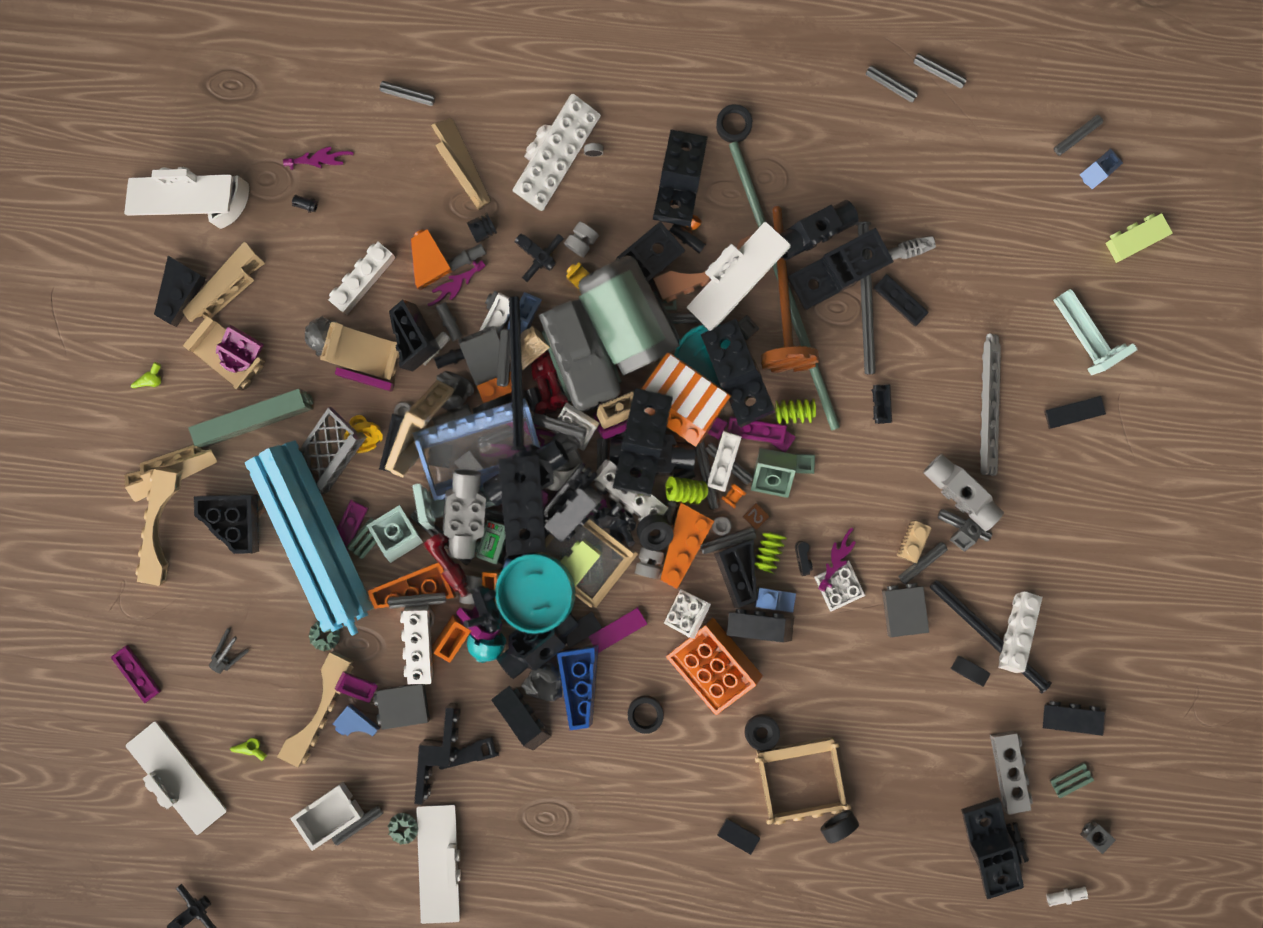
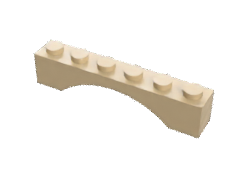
M159 466L150 474V482L152 483L151 489L147 493L149 504L144 513L146 524L141 533L143 544L140 546L138 553L140 564L136 568L137 582L157 586L166 582L169 563L160 545L159 523L166 504L180 490L182 470Z
M329 652L321 668L323 694L318 711L312 721L302 731L285 740L277 756L278 758L296 767L307 763L311 755L308 752L311 746L314 747L319 739L317 734L320 729L323 730L328 721L326 718L328 711H333L336 705L334 699L337 694H341V692L336 691L334 688L343 671L349 674L352 673L354 669L351 666L353 660L337 652Z

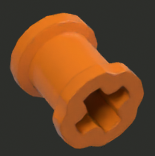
M732 483V488L721 499L735 509L736 503L746 493Z

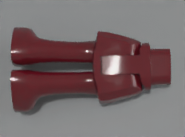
M546 351L532 363V377L534 381H537L542 401L535 405V411L539 414L555 412L556 408H563L568 403V398L563 394L559 385L557 372L550 353ZM547 380H549L553 396H551Z
M442 532L438 533L423 544L426 550L442 566L443 572L441 575L447 583L464 598L471 594L467 588L469 585L466 582L467 577L460 564H456L445 550L444 546L449 541V537L442 534Z

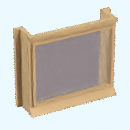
M589 518L582 527L578 525L574 529L576 534L569 541L565 539L560 542L549 533L545 538L546 552H539V554H546L561 561L565 555L569 557L573 553L571 548L577 540L581 542L583 539H586L602 552L601 556L575 587V596L592 608V606L597 607L638 553L633 549L629 550Z

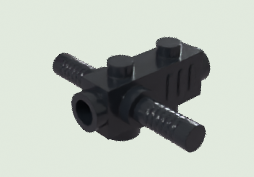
M522 233L518 235L514 242L534 259L533 265L522 277L524 281L528 283L539 268L542 269L544 267L549 271L554 268L557 262L552 258V253L564 240L561 235L558 234L547 248L544 247L543 250Z
M611 500V509L603 507L594 513V520L601 529L607 528L615 533L620 532L624 535L629 547L635 545L630 531L635 530L636 522L630 512L621 511L623 507L620 503Z
M484 585L474 588L472 597L479 617L464 621V627L470 628L482 625L485 631L489 630V633L500 630L499 625L502 624L501 619L504 618L493 601L496 592L489 590V587L485 588Z
M183 884L179 885L176 890L186 901L188 909L174 918L167 925V928H184L194 918L200 919L206 928H216L206 915L207 911L205 909L211 905L208 897L203 896L197 900L196 897L193 898Z

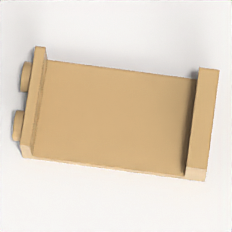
M207 316L183 346L195 353L233 384L235 389L240 391L246 389L250 385V379L253 375H257L263 369L265 361L258 356L248 369L237 373L224 369L220 365L221 361L218 354H216V346L221 343L226 329L213 318Z
M330 323L320 360L391 380V377L396 372L395 362L399 358V351H396L395 345L397 342L344 327L342 324Z

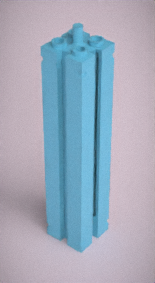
M296 440L281 446L270 447L261 452L259 456H255L245 462V465L250 471V476L317 620L320 621L322 631L331 629L334 632L342 628L343 623L344 626L348 627L351 636L359 632L355 626L354 618L356 617L359 620L368 616L367 611L374 607L371 601L368 600V594L307 463L298 449L299 446Z

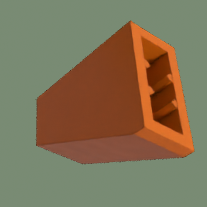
M428 229L417 231L414 237L411 238L415 285L419 290H422L453 271Z

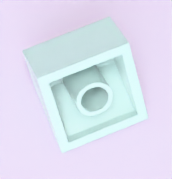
M400 505L366 525L390 563L423 543Z

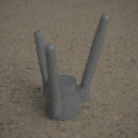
M229 628L223 634L215 653L211 657L212 661L209 663V667L219 674L223 670L228 671L234 663L249 652L248 649H245L228 663L229 659L226 657V654L237 640L236 637H233L222 654L220 653L229 634Z

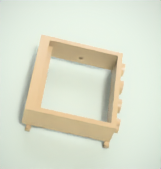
M832 737L774 747L766 751H756L758 758H755V762H759L769 819L766 820L767 824H783L788 819L800 821L804 820L805 816L821 817L826 812L838 814L843 812V810L851 809V804L846 805L836 748L840 746L839 743H835ZM831 751L840 802L773 814L764 763Z

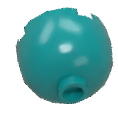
M471 632L467 637L468 652L481 663L496 660L503 653L506 645V638L501 633L500 636L497 635L491 641L485 639L478 640L471 635Z

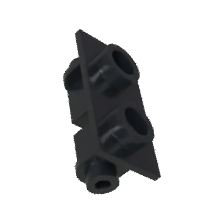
M890 384L873 385V389H871L875 405L873 406V420H875V424L892 423Z

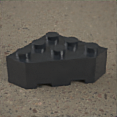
M258 494L194 496V516L199 521H202L209 528L208 530L221 540L233 554L259 552Z

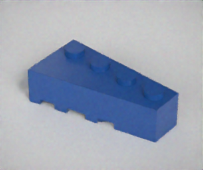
M599 645L564 650L557 653L569 730L589 728L593 724Z

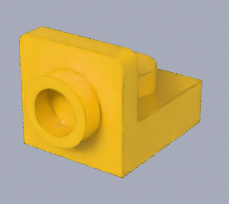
M578 262L577 265L572 264L568 268L566 278L579 290L580 280L590 273Z

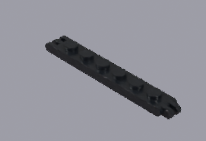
M582 462L544 507V526L583 484L587 482L590 485L598 473L594 471L589 477L588 474L592 469L587 467L582 472L586 465ZM544 527L546 538L550 532ZM526 529L520 537L528 539L530 531ZM506 553L500 561L502 565L499 570H503L507 558L514 560L523 556V554L507 556Z

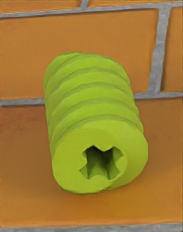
M797 399L795 405L792 400H789L787 405L785 400H781L780 405L776 400L775 411L778 423L781 424L782 419H785L786 424H789L790 418L793 419L794 424L797 423L798 418H800L802 423H804L805 418H808L809 423H812L813 417H816L815 399H812L810 404L808 399H804L803 404L800 399Z
M670 476L665 486L666 497L669 501H681L682 503L687 502L698 505L708 494V486L704 481Z
M772 532L763 533V537L767 540L760 541L764 548H758L762 555L755 556L759 562H755L754 566L757 569L775 574L771 569H777L778 566L773 562L780 561L776 554H782V551L778 547L785 546L781 540L787 539V537Z

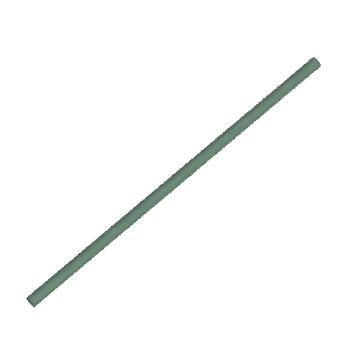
M736 141L730 143L729 148L759 228L766 222L739 144ZM776 262L772 267H773L775 276H776L777 281H778L777 262ZM788 283L791 320L801 346L811 347ZM816 363V367L809 370L832 431L840 428L818 364Z

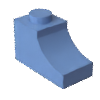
M1110 149L1083 171L1080 176L1083 182L1093 189L1123 162Z
M525 292L520 299L521 333L531 327L542 299Z
M757 587V601H755L754 606L793 613L796 593Z
M349 704L333 723L336 726L335 730L343 736H348L356 731L374 736L380 729L379 726L352 704Z

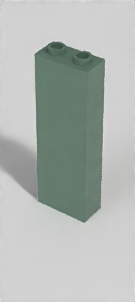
M296 389L188 428L194 446L205 448L313 410L312 404L314 402L310 393L307 394L304 390Z

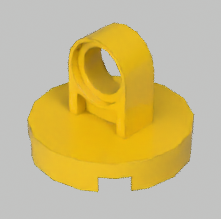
M356 415L350 419V425L358 433L363 432L367 436L356 453L368 452L376 448V443L379 440L381 442L383 436L380 427L373 422H367L366 418L362 415ZM347 430L343 435V439H347L350 435Z

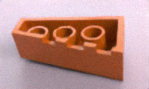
M681 502L673 527V539L668 546L660 580L678 589L714 523L712 519Z
M438 562L368 590L374 609L389 607L388 599L392 597L444 592L446 593V598L450 599L455 598L456 594L454 589L441 575L443 568Z

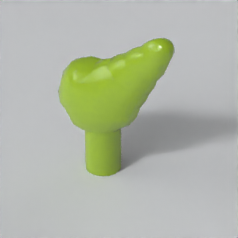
M154 362L151 370L131 384V388L159 386L161 384V377L158 375L161 364Z
M250 738L247 742L230 748V751L235 753L255 755L261 761L267 757L260 750V742L256 738Z

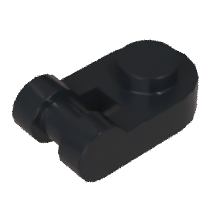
M798 541L795 544V552L799 571L803 577L810 575V571H813L811 559L808 560L807 556L809 544Z

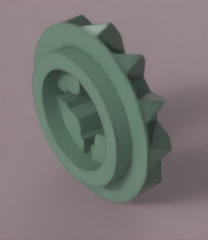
M320 621L316 622L311 627L308 635L310 643L316 649L322 651L334 648L340 639L339 629L334 632L331 631L327 636V641L325 639L318 640L317 638L321 635Z
M407 813L395 815L390 819V823L387 826L389 828L388 835L400 845L412 842L418 833L416 820ZM400 824L402 827L409 826V828H407L404 831V834L403 832H397L398 828H400Z

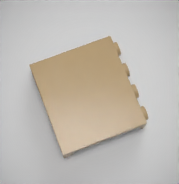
M437 380L407 411L385 469L403 478L416 463L420 456L414 441L413 432L426 429L428 421L450 398L454 388Z

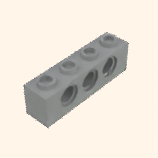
M1014 731L990 735L1003 810L1007 814L1031 811L1030 805L1033 804V800L1027 790L1029 779L1028 775L1024 773L1023 766H1026L1024 755H1021L1020 747H1022L1020 735H1017ZM1012 748L1013 754L1006 758L1005 751ZM1015 767L1016 774L1010 777L1008 772L1011 768ZM1019 787V788H1020L1019 793H1018L1017 795L1013 796V795H1012V790H1013V788Z

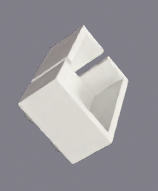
M344 782L290 818L311 851L359 820L365 814L356 800L351 801L350 798L353 795Z

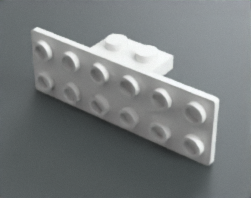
M571 94L552 126L545 124L541 126L536 133L535 140L527 147V153L524 157L530 160L514 186L513 192L538 210L543 211L601 115L575 94Z
M163 167L160 170H152V177L128 179L124 213L128 216L229 213L233 176H196L186 167H178V169Z
M764 222L739 250L731 244L723 250L721 256L715 262L710 264L705 274L712 280L687 306V309L708 330L712 331L783 256L791 245L768 223Z
M156 721L126 744V748L148 774L143 778L146 788L157 796V801L162 807L168 809L173 806L196 835H199L227 812L225 806Z
M418 806L417 834L421 923L459 922L458 881H461V869H458L460 850H457L456 806Z

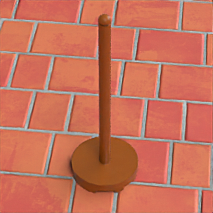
M775 206L772 209L774 230L780 234L784 232L782 209L780 206ZM780 258L777 261L784 348L773 349L763 353L760 356L762 370L771 369L773 373L793 369V372H799L816 367V363L819 362V351L812 347H794L787 264L786 260Z

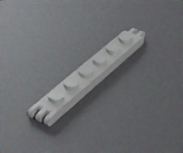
M990 333L986 336L982 355L983 391L981 393L980 472L982 475L996 476L998 473L1001 345L999 343V336Z

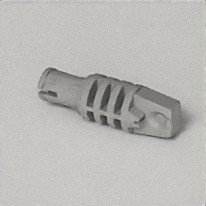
M933 236L915 238L898 244V247L888 249L893 260L898 258L908 259L935 248L936 244Z

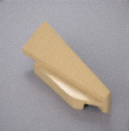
M453 119L434 123L431 126L441 140L435 146L479 210L490 202V198Z
M243 242L183 309L182 312L186 318L193 322L197 317L205 319L207 316L211 318L215 316L254 281L250 274L265 264L264 261L246 242Z
M192 445L140 463V471L125 475V488L133 501L137 502L147 497L152 483L150 482V474L155 468L162 466L182 470V479L215 464L217 459L211 449L205 451L201 447Z

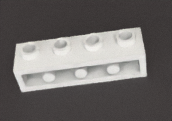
M379 242L373 243L368 248V254L356 262L352 273H347L342 279L343 283L340 287L334 288L329 295V301L346 315L349 314L396 258Z
M608 460L601 464L596 471L598 475L594 479V485L598 489L608 491L610 493L609 497L616 503L620 501L625 505L623 508L632 515L635 513L639 516L638 521L651 514L664 515L668 507L652 494L649 497L612 488L617 466Z
M1025 591L1015 595L1012 612L1008 620L1007 633L1004 636L1003 650L999 657L998 668L1014 673L1025 672L1042 602L1041 596Z
M429 605L405 607L404 611H401V623H404L402 641H405L406 648H403V659H406L407 666H404V677H407L408 684H431L433 679L430 607Z

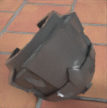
M323 316L312 320L305 328L304 340L312 350H316V356H321L330 323H337Z
M444 371L437 375V380L454 388L452 395L441 408L445 410L459 409L464 406L467 397L474 394L473 383L468 379L450 371Z
M545 663L536 671H530L529 676L521 685L527 695L550 702H555L557 698L562 697L561 675L558 669L553 666L554 664Z

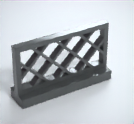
M332 407L327 408L299 449L303 457H305L311 474L313 470H318L319 479L318 481L314 479L321 495L329 492L367 438L363 432L358 433ZM330 415L335 419V426H329L328 417ZM342 428H345L350 433L347 439H342ZM322 429L325 431L326 440H319L318 432ZM329 429H336L337 440H331ZM338 442L339 451L332 453L331 443ZM315 443L316 454H310L309 445ZM320 443H326L327 454H321ZM328 456L329 465L323 467L322 457ZM310 457L317 458L318 467H311Z

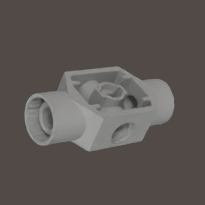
M942 453L923 471L938 488L942 489L941 493L950 500L952 498L956 502L955 506L962 513L967 512L968 516L984 531L992 528L1003 516L1004 511L994 503L992 496L964 469L953 464ZM963 488L966 492L964 497L961 493Z
M454 470L452 488L445 491L443 532L444 535L449 537L448 556L452 558H474L476 539L483 537L486 497L484 492L480 491L481 473L476 470Z

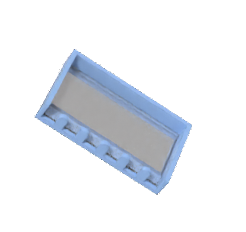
M524 398V446L527 447L532 444L540 448L530 410ZM512 402L413 432L414 441L434 501L445 499V491L451 489L453 485L454 470L470 469L479 471L481 473L480 488H482L484 482L499 474L498 459L509 458L517 453V451L511 450V447H513Z

